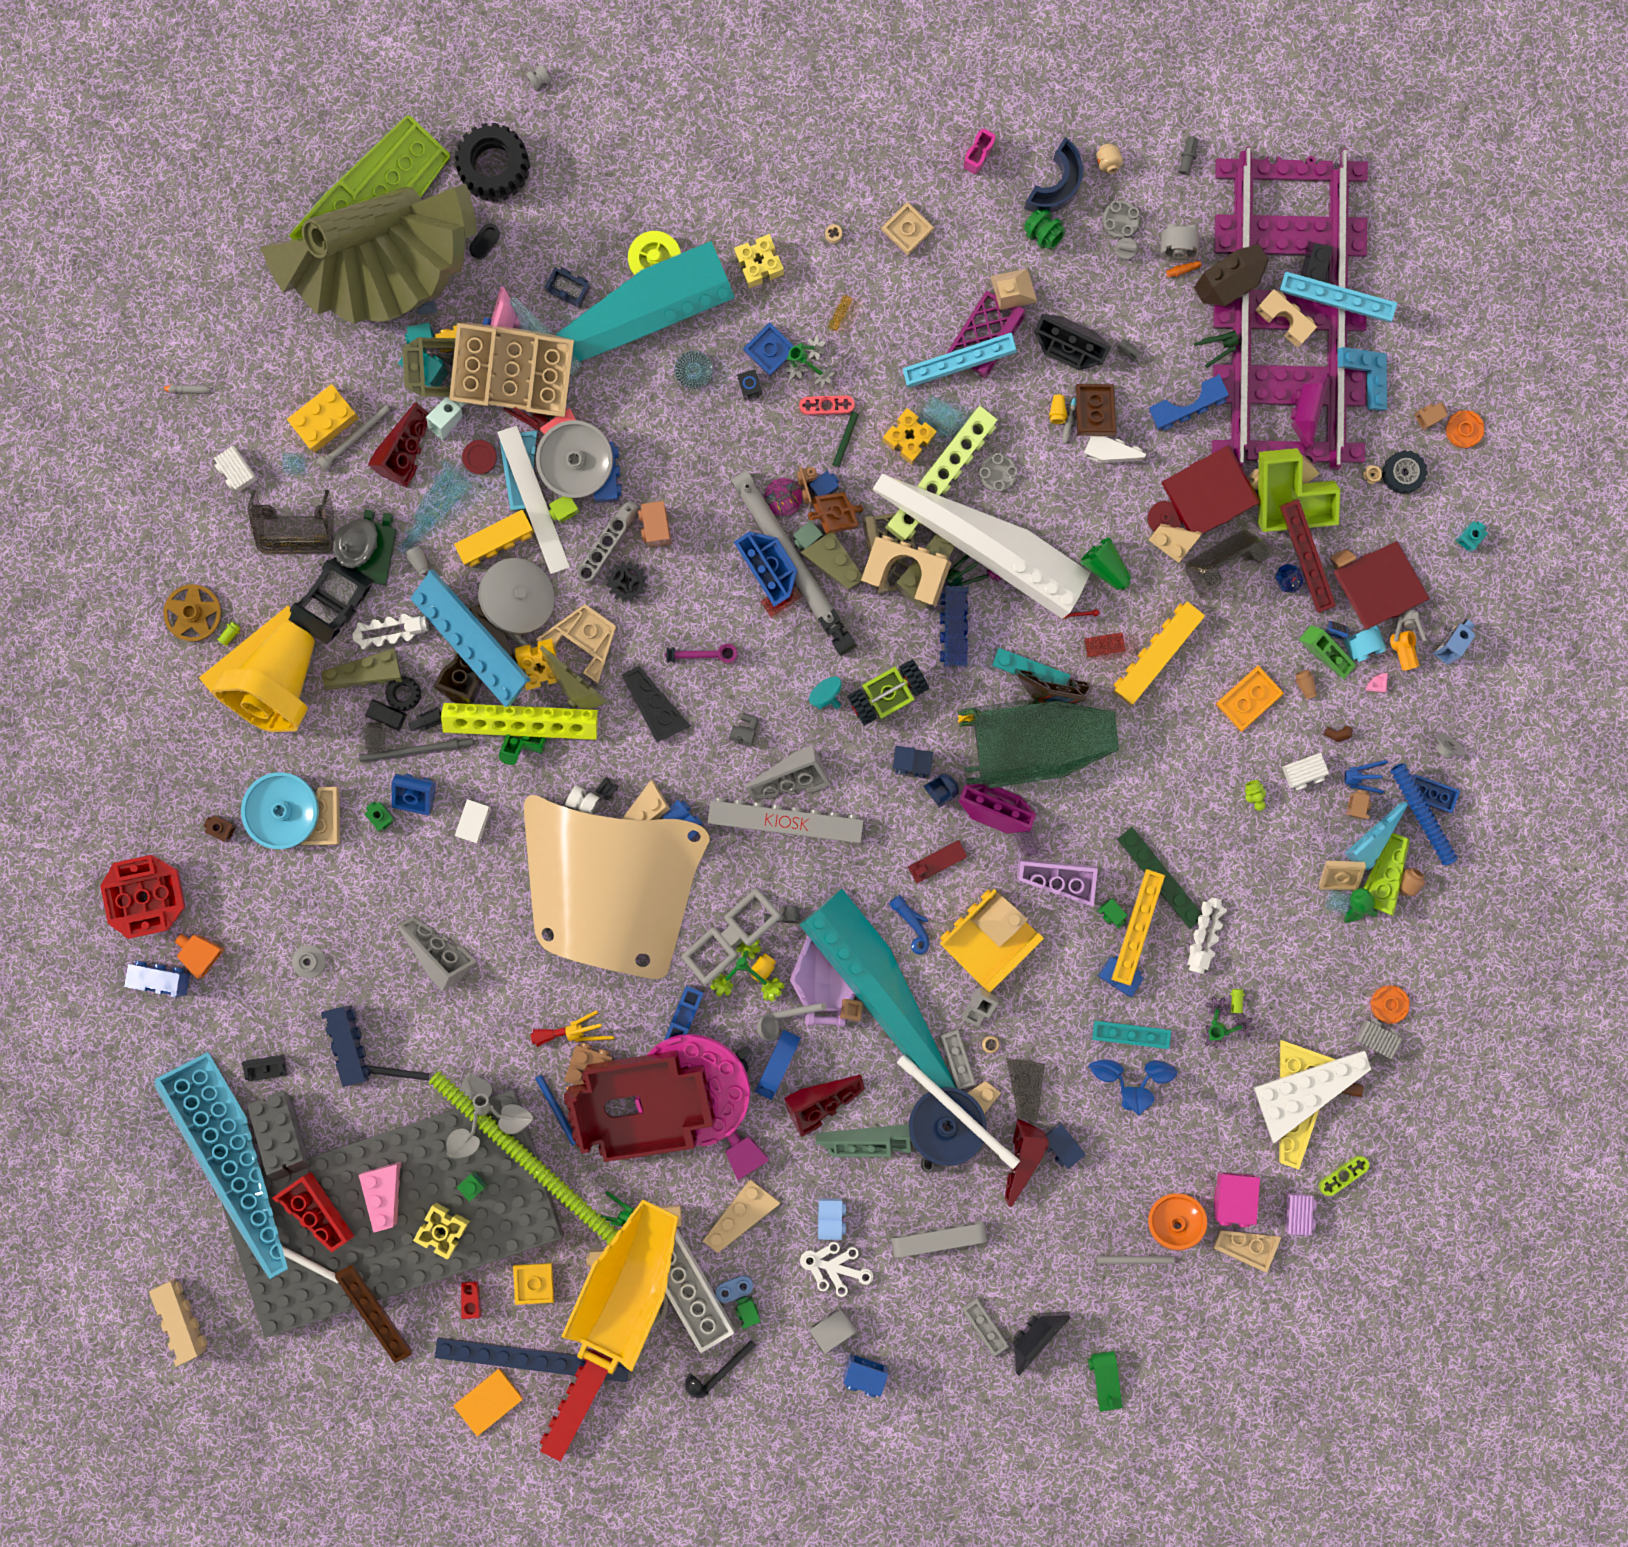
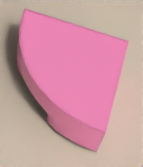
M1388 673L1373 677L1367 684L1366 691L1386 693Z

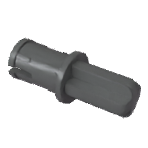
M1195 136L1187 138L1184 152L1181 153L1182 161L1178 170L1179 174L1190 175L1193 160L1196 159L1195 152L1198 144V138Z

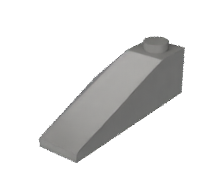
M812 745L794 752L746 784L745 789L753 800L773 798L782 792H788L789 795H795V791L806 789V793L814 792L830 786V781L821 757Z

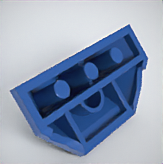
M749 531L735 540L734 544L773 606L775 607L791 597L798 570L779 539Z

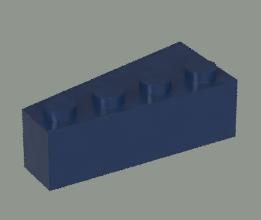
M349 1005L320 1012L322 1019L326 1018L328 1022L327 1027H325L326 1033L333 1039V1042H331L332 1053L335 1057L338 1056L336 1067L342 1087L368 1081L370 1069L368 1065H365L364 1057H366V1051L360 1043L362 1035L360 1028L356 1027L357 1013L355 1008L352 1009V1006Z

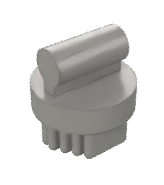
M1130 238L1120 239L1115 247V253L1119 260L1129 261L1137 252V245Z

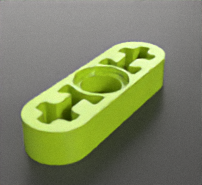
M1354 1156L1319 1182L1320 1192L1326 1196H1333L1366 1173L1369 1169V1161L1363 1156ZM1357 1160L1361 1162L1364 1161V1163L1362 1164L1363 1168L1354 1169L1353 1171L1356 1172V1174L1353 1175V1172L1348 1168V1166L1354 1168L1357 1166ZM1343 1170L1349 1173V1178L1346 1181L1339 1179V1173ZM1333 1177L1340 1183L1339 1186L1336 1183L1333 1184L1330 1192L1328 1190L1324 1191L1326 1182L1329 1184L1334 1182Z

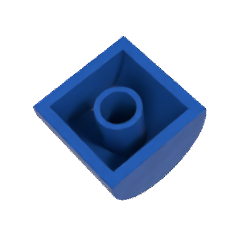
M395 774L392 780V808L429 816L435 796V782L429 778H415L411 774Z

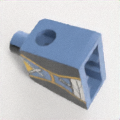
M1465 619L1462 624L1460 623L1453 627L1432 654L1447 665L1462 657L1475 637V633L1471 631L1475 626L1474 623Z

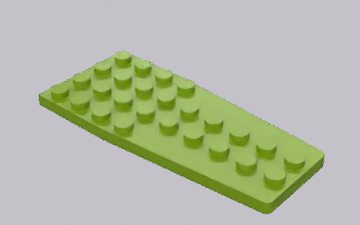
M405 116L320 198L288 236L292 240L303 238L302 226L308 219L405 186L413 188L421 198L450 158V153L413 117Z

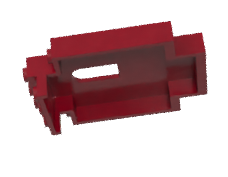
M677 1050L588 1064L582 1072V1080L586 1084L569 1086L564 1094V1103L569 1110L568 1120L573 1128L572 1137L576 1141L577 1147H580L581 1154L589 1153L593 1145L599 1144V1154L603 1156L604 1162L694 1149L697 1143L695 1129L713 1127L716 1121L704 1065L681 1069ZM640 1095L643 1108L642 1113L614 1117L610 1116L605 1110V1104L609 1100Z

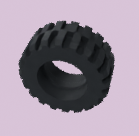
M484 123L478 129L475 126L471 128L472 132L470 134L466 132L463 135L464 141H459L457 144L458 151H455L454 157L456 159L455 167L462 183L467 185L471 194L475 197L479 195L481 200L487 201L488 198H491L492 202H498L500 197L503 200L509 199L508 195L511 193L516 195L518 193L517 188H523L525 185L524 179H528L530 161L525 145L519 139L518 134L515 131H510L509 127L505 125L499 127L498 123H492V126H488L487 123ZM500 148L505 150L510 157L506 170L494 177L480 175L475 168L478 156L487 149Z

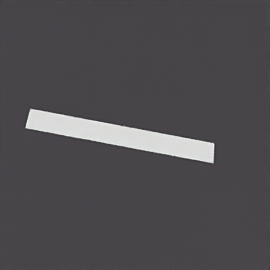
M514 426L497 432L550 574L569 568L567 558L518 427Z

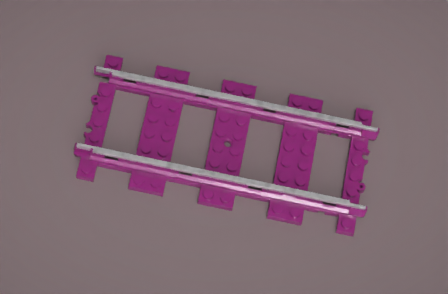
M1247 146L1245 151L1240 152L1239 159L1216 158L1215 179H1234L1235 201L1234 215H1215L1214 254H1231L1238 249L1260 244L1266 255H1306L1309 241L1330 245L1333 248L1328 264V283L1348 289V256H1367V217H1348L1349 182H1367L1368 161H1348L1347 149L1343 148L1340 152V167L1338 169H1333V161H1319L1315 164L1316 159L1314 156L1307 157L1305 163L1302 160H1282L1278 156L1276 159L1277 163L1271 164L1269 156L1265 159H1252L1250 146ZM1253 180L1329 181V217L1253 215ZM1251 290L1227 307L1213 305V328L1235 330L1239 345L1235 346L1236 351L1232 352V365H1213V377L1220 374L1229 394V398L1226 399L1227 402L1224 404H1231V440H1212V454L1229 445L1241 467L1244 463V450H1246V461H1258L1259 452L1295 448L1299 450L1301 455L1310 458L1312 464L1315 462H1329L1331 470L1341 469L1342 463H1364L1365 443H1346V406L1364 407L1366 405V371L1338 368L1336 341H1338V348H1347V331L1365 332L1366 316L1283 293L1289 303L1297 305L1304 316H1309L1314 320L1317 326L1315 331H1328L1327 367L1251 365V329L1289 330L1290 327L1288 319L1283 316H1277L1268 323L1255 311L1272 290ZM1331 371L1322 405L1327 406V442H1314L1310 449H1306L1302 442L1250 440V404L1296 405L1297 401H1294V396L1297 389L1299 390L1305 383L1323 372ZM1335 422H1337V434H1336V435H1335Z

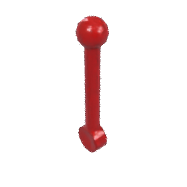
M1099 610L1069 613L1063 619L1072 616H1098Z

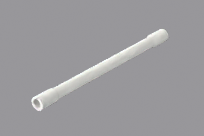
M905 1054L897 1061L898 1065L933 1094L996 1152L1011 1169L1015 1168L1020 1160L1003 1147L929 1079Z

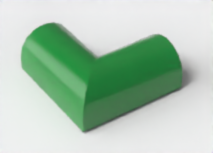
M507 734L499 751V759L504 764L515 765L522 749L542 754L547 737L510 736V734Z

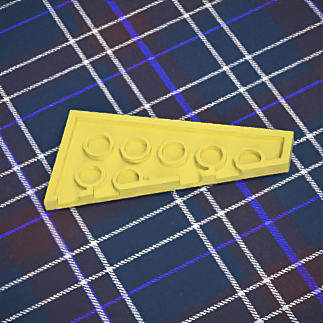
M1280 1040V1078L1336 1060ZM1319 1110L1279 1139L1280 1163L1300 1169Z

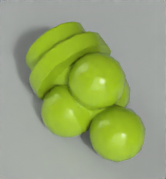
M1259 780L1247 782L1244 789L1246 801L1254 803V808L1257 811H1263L1266 807V803L1263 801L1266 796L1263 784Z

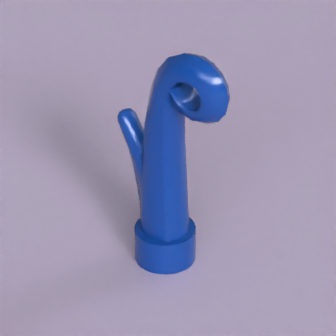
M899 894L888 904L917 933L919 937L912 941L911 949L915 954L922 955L927 952L930 943L928 934L920 921L927 922L928 919L911 909ZM918 942H922L921 949L917 947Z

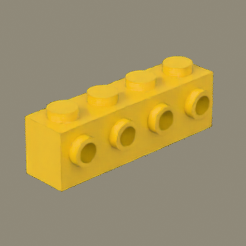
M520 510L455 543L454 546L463 564L466 567L470 566L472 568L481 563L480 560L486 557L487 559L498 555L497 552L502 549L509 550L515 546L514 543L520 540L522 542L529 540L535 532L525 512Z

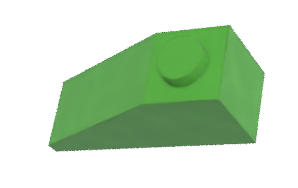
M1310 625L1299 638V641L1314 656L1342 679H1345L1356 666L1323 629Z

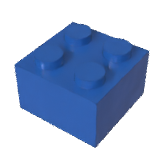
M850 1354L843 1374V1384L849 1390L857 1391L859 1389L865 1391L867 1396L875 1398L877 1395L881 1397L888 1376L887 1366Z

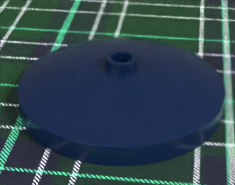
M940 1088L978 1124L987 1130L984 1112L971 1095L956 1088ZM930 1092L923 1095L911 1111L908 1124L911 1142L916 1151L933 1164L956 1166L965 1163L976 1155L984 1143ZM943 1125H948L950 1130L944 1131Z

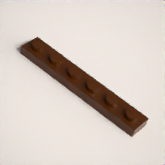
M352 1264L336 1272V1280L393 1362L396 1363L412 1355V1349Z

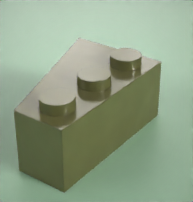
M828 533L800 552L803 558L807 559L848 592L863 582L861 581L863 575L834 533Z

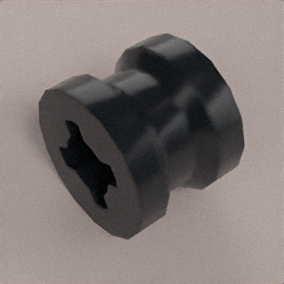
M606 777L598 786L596 792L604 795V799L608 801L618 790L619 785L613 784L610 778Z

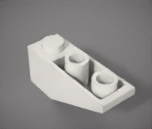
M1091 436L1083 457L1098 463L1142 461L1146 453H1143V450L1139 447L1132 446L1131 448L1126 446L1125 442L1119 439L1112 440L1107 438V436Z

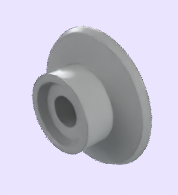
M1437 733L1436 738L1439 744L1436 746V749L1441 755L1452 759L1454 755L1462 757L1466 754L1465 749L1458 741L1445 733Z
M302 946L293 955V969L303 978L317 977L325 967V956L316 946ZM307 958L311 961L309 966L305 964Z

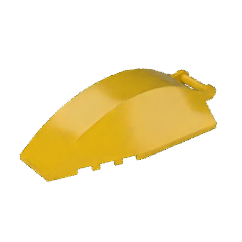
M643 1199L624 1226L617 1232L614 1239L604 1249V1252L594 1262L561 1336L582 1343L577 1355L578 1358H585L607 1369L608 1373L612 1375L619 1362L629 1371H633L665 1298L679 1216ZM588 1347L613 1358L612 1362L587 1351Z

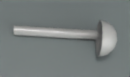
M823 1002L766 1014L760 1017L757 1022L756 1031L762 1040L775 1042L780 1035L778 1019L826 1010V1004Z

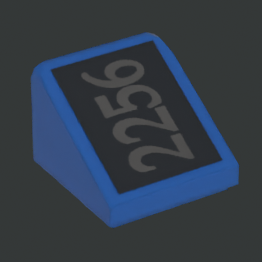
M1329 621L1326 629L1328 635L1341 640L1348 637L1347 626Z

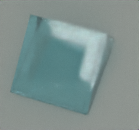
M282 453L284 473L306 472L304 453Z
M1330 890L1325 908L1346 914L1351 895Z

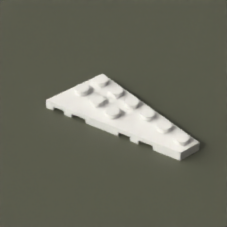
M1363 1050L1253 1087L1272 1143L1278 1141L1369 1072L1371 1067L1366 1052Z

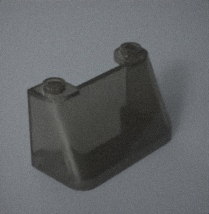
M1241 530L1189 560L1185 565V573L1201 598L1220 585L1221 576L1217 570L1218 568L1239 556H1242L1244 561L1253 560L1258 565L1275 553L1268 542L1247 530Z

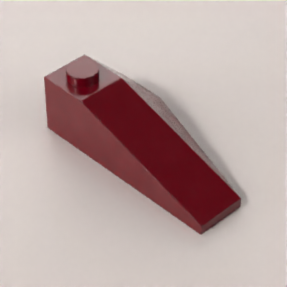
M414 402L376 449L368 466L380 476L407 488L416 473L417 465H414L416 455L421 453V448L418 446L420 438L425 436L427 428L426 417L429 413L417 402Z
M856 1075L800 1089L785 1097L784 1100L787 1111L799 1135L803 1137L822 1126L821 1120L829 1114L834 1116L839 1105L842 1103L848 1104L864 1091L865 1087L862 1076Z
M1017 1119L1012 1141L1015 1144V1156L1020 1162L1014 1169H1011L1012 1172L1008 1173L1005 1190V1200L1009 1207H1012L1049 1146V1139L1043 1130L1020 1119Z

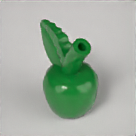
M1358 888L1352 892L1350 896L1351 909L1346 913L1344 922L1358 921L1365 914L1373 917L1377 916L1378 911L1374 909L1375 898L1369 890Z

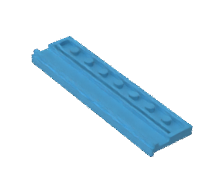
M433 569L429 570V573L410 599L505 707L511 706L522 692L524 685L531 679Z

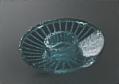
M688 351L682 354L677 359L674 369L679 383L690 389H697L706 385L711 379L713 372L710 359L699 351ZM692 368L698 370L696 374L690 373Z

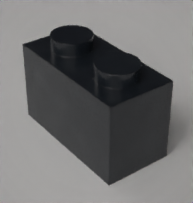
M1309 241L1301 276L1324 282L1333 246Z

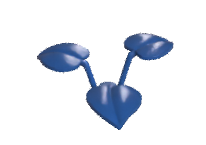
M1104 1059L1094 1061L1088 1066L1092 1073L1101 1081L1114 1082L1119 1079L1121 1085L1120 1093L1123 1097L1122 1107L1126 1110H1133L1138 1116L1152 1106L1155 1100L1153 1093L1144 1088L1147 1081L1152 1078L1156 1083H1168L1178 1073L1173 1066L1162 1061L1153 1060L1145 1065L1144 1070L1148 1075L1145 1077L1140 1088L1124 1087L1123 1077L1121 1076L1124 1068L1118 1062Z

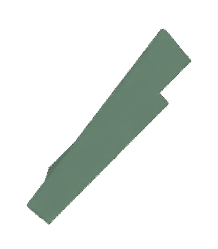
M908 1124L819 1132L816 1136V1144L828 1149V1153L832 1157H891L892 1151L911 1153Z

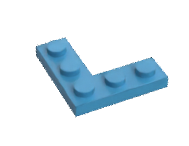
M1346 347L1338 348V368L1367 372V409L1376 411L1387 410V353Z

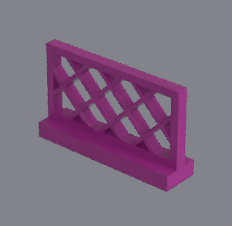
M986 290L946 354L953 352L956 347L964 346L966 348L968 344L975 342L978 344L979 341L992 339L1011 332L1014 336L1026 317L1025 309L1019 306L1008 308L1012 310L1010 316L1001 318L996 295ZM989 297L994 300L996 307L985 309L984 303ZM997 311L999 319L988 322L986 313ZM984 314L986 323L975 325L974 318L977 315ZM1000 323V332L991 334L989 326ZM987 326L989 335L978 338L976 329ZM974 330L976 338L965 341L964 334L966 331ZM998 359L969 369L986 379Z

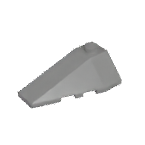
M411 917L398 924L400 932L429 978L442 992L455 985L476 964V960L463 947L459 945L457 948L447 942L448 938L445 936L439 938L432 933V928L416 918Z

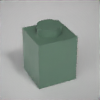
M810 520L793 534L795 539L793 543L799 550L802 548L806 549L821 539L823 534Z

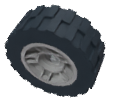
M1403 450L1395 453L1386 460L1383 466L1382 477L1384 478V483L1393 492L1399 494H1408L1417 490L1426 480L1428 471L1426 470L1425 460L1413 451ZM1404 468L1406 473H1408L1406 476L1402 474Z

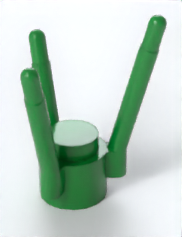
M606 1191L605 1194L625 1210L621 1211L617 1218L604 1215L600 1217H605L606 1221H611V1225L623 1227L633 1213L634 1208L627 1206L613 1194Z

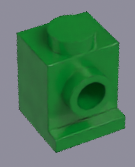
M374 801L366 807L367 812L365 816L379 832L385 830L396 820L382 802L376 803ZM377 811H379L381 814L380 818L378 819L375 818V813Z
M1109 898L1096 910L1098 914H1104L1102 918L1108 925L1113 924L1117 928H1120L1126 922L1125 918L1128 916L1112 898Z
M747 1296L736 1300L738 1309L735 1310L739 1320L743 1319L744 1321L741 1324L742 1329L761 1322L760 1314L752 1297L747 1298Z

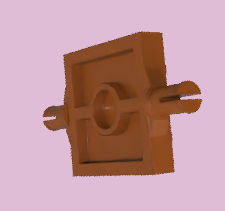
M845 492L815 496L811 500L816 512H809L808 518L809 520L819 519L826 534L852 530L859 526L855 513L863 512V507L861 504L853 506L848 501Z

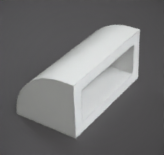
M467 799L455 836L479 843L491 807Z

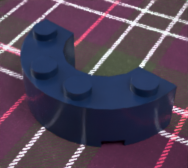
M1064 137L1053 158V161L1061 170L1062 179L1052 187L1042 188L1035 185L1026 200L1024 209L1031 212L1048 210L1052 213L1067 206L1077 194L1083 178L1084 168L1079 150L1066 137Z

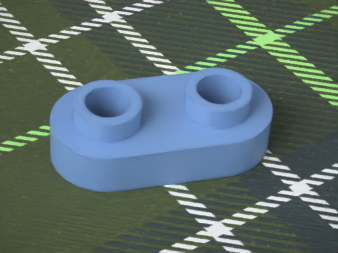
M746 1275L725 1281L717 1286L716 1297L723 1303L744 1297L751 1293L753 1281ZM745 1283L747 1288L741 1289L740 1284ZM727 1290L729 1295L723 1296L722 1291Z

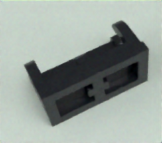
M284 1054L242 1061L244 1077L248 1082L287 1076Z

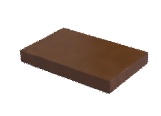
M1076 384L1077 436H1116L1114 384Z

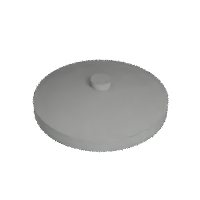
M570 420L553 426L542 437L536 452V466L542 481L553 492L568 498H583L597 492L607 482L613 468V452L608 439L598 428L587 422Z
M508 558L497 562L486 571L479 585L478 597L482 612L492 625L506 633L520 635L533 632L549 619L553 611L555 596L551 581L539 566L528 560Z

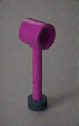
M723 644L718 650L675 651V647L672 649L667 647L665 657L667 663L670 661L675 663V659L718 658L724 664L730 665L737 661L738 651L732 644ZM727 649L733 651V656L730 659L723 657V653Z

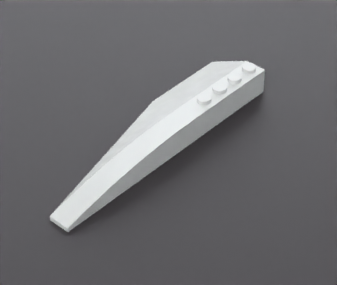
M885 474L880 476L872 489L1061 619L1071 612L1090 576L1089 571L1022 527Z

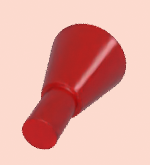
M565 1027L555 1030L533 1029V1033H530L532 1044H536L537 1047L555 1039V1037L566 1035Z

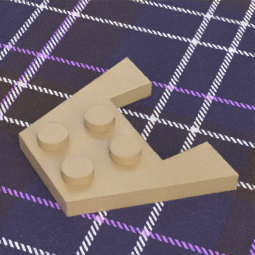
M584 604L536 640L542 641L553 638L555 647L563 636L593 656V659L583 673L599 684L616 626Z

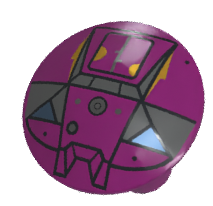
M779 478L768 485L764 499L774 514L787 516L796 512L800 507L802 491L793 480Z

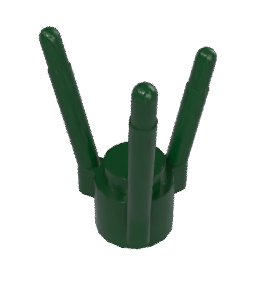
M1235 330L1222 335L1204 338L1194 343V346L1222 341L1223 347H1228L1226 351L1205 365L1206 368L1227 354L1236 351L1235 346L1239 345V340Z
M966 554L948 571L946 580L952 589L954 587L959 589L962 586L986 579L989 575L986 574L961 582L964 580L962 575L978 565L975 562L962 571L957 570L970 557Z

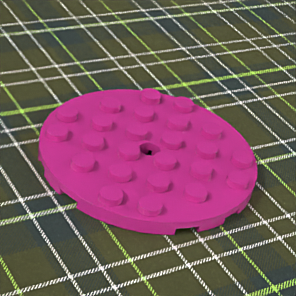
M695 1034L678 1035L668 1038L654 1046L647 1055L677 1050L681 1069L704 1065L716 1121L713 1127L695 1129L697 1137L696 1146L704 1147L715 1144L726 1136L731 1135L744 1119L750 1100V1083L747 1072L739 1058L727 1046L717 1040ZM640 1095L635 1096V1102L639 1113H642L643 1108Z

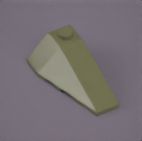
M544 646L540 647L563 694L569 698L567 702L575 709L579 706L581 709L589 710L607 703L603 696Z

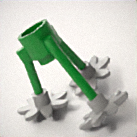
M816 335L814 341L808 338L810 345L799 343L798 346H793L789 350V356L786 361L789 367L784 369V372H791L790 379H793L795 375L802 379L801 372L808 371V368L803 366L806 364L816 372L815 376L818 379L815 381V385L820 384V387L823 388L826 382L829 384L832 382L829 377L834 376L835 372L831 371V365L827 369L821 366V370H819L807 360L806 351H811L809 359L815 355L816 359L820 360V353H826V350L821 348L826 344V341L819 342L820 338Z

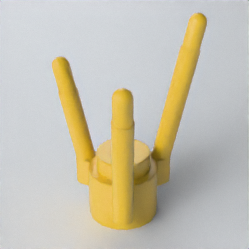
M597 1010L576 1021L570 1022L571 1025L565 1027L568 1040H575L576 1043L580 1041L614 1040L615 1037H581L584 1036L586 1031L602 1027V1024H596L583 1028L580 1024L598 1014Z

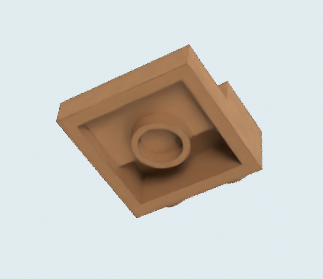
M581 1042V1045L577 1044L575 1046L564 1081L574 1085L586 1084L582 1080V1072L588 1064L612 1061L614 1056L610 1055V1051L601 1048L597 1051L592 1049V1045Z

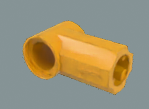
M1401 632L1397 642L1394 641L1395 634H1392L1390 643L1393 650L1397 651L1402 670L1406 671L1419 667L1415 651L1416 636L1414 632Z

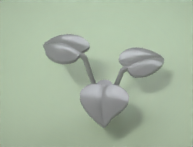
M469 1072L462 1082L460 1091H464V1095H468L470 1100L473 1099L475 1111L473 1113L471 1133L466 1129L453 1131L447 1139L446 1154L450 1158L463 1159L470 1157L478 1150L480 1140L478 1137L473 1136L476 1130L478 1115L484 1116L491 1111L497 1118H500L498 1122L499 1128L506 1134L521 1132L532 1123L533 1117L528 1110L515 1104L505 1105L501 1110V1114H498L493 1105L489 1104L488 1098L492 1094L491 1085L486 1080Z

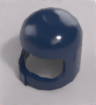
M946 773L937 776L923 786L939 808L954 799L959 793L957 782L951 775Z

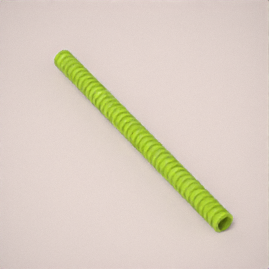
M442 1071L436 1072L428 1084L433 1085L434 1089L437 1088L438 1093H442L443 1097L446 1096L447 1101H451L452 1105H456V1109H460L462 1114L465 1113V1117H469V1121L472 1122L475 1111L473 1099L470 1100L468 1095L465 1096V1092H461L460 1087H455L456 1084H452L451 1079H447L446 1075H442ZM478 1115L476 1126H479V1130H484L483 1133H487L488 1138L491 1137L493 1142L496 1141L497 1146H501L502 1150L505 1149L507 1155L510 1154L511 1158H515V1162H519L521 1167L524 1166V1170H528L530 1175L533 1174V1178H537L538 1183H543L542 1186H546L547 1191H552L551 1194H555L557 1200L560 1199L562 1204L565 1203L566 1208L569 1207L571 1212L574 1211L575 1216L578 1215L580 1220H584V1224L587 1223L589 1228H593V1232L596 1231L598 1236H602V1240L607 1241L606 1244H610L619 1231L614 1229L615 1226H610V1222H606L605 1217H600L601 1214H597L596 1209H591L592 1206H588L587 1201L584 1202L582 1197H578V1193L575 1194L573 1189H569V1185H565L564 1181L561 1182L559 1176L556 1177L555 1173L552 1174L550 1172L551 1169L546 1168L547 1165H542V1161L537 1160L538 1157H533V1153H529L528 1148H523L524 1145H520L519 1140H515L514 1136L511 1137L510 1134L504 1133L499 1128L496 1120L491 1119V1115Z

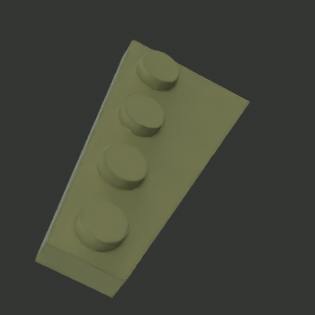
M395 648L321 671L326 690L350 688L352 685L357 684L368 686V683L375 682L386 684L387 681L392 680L403 682Z

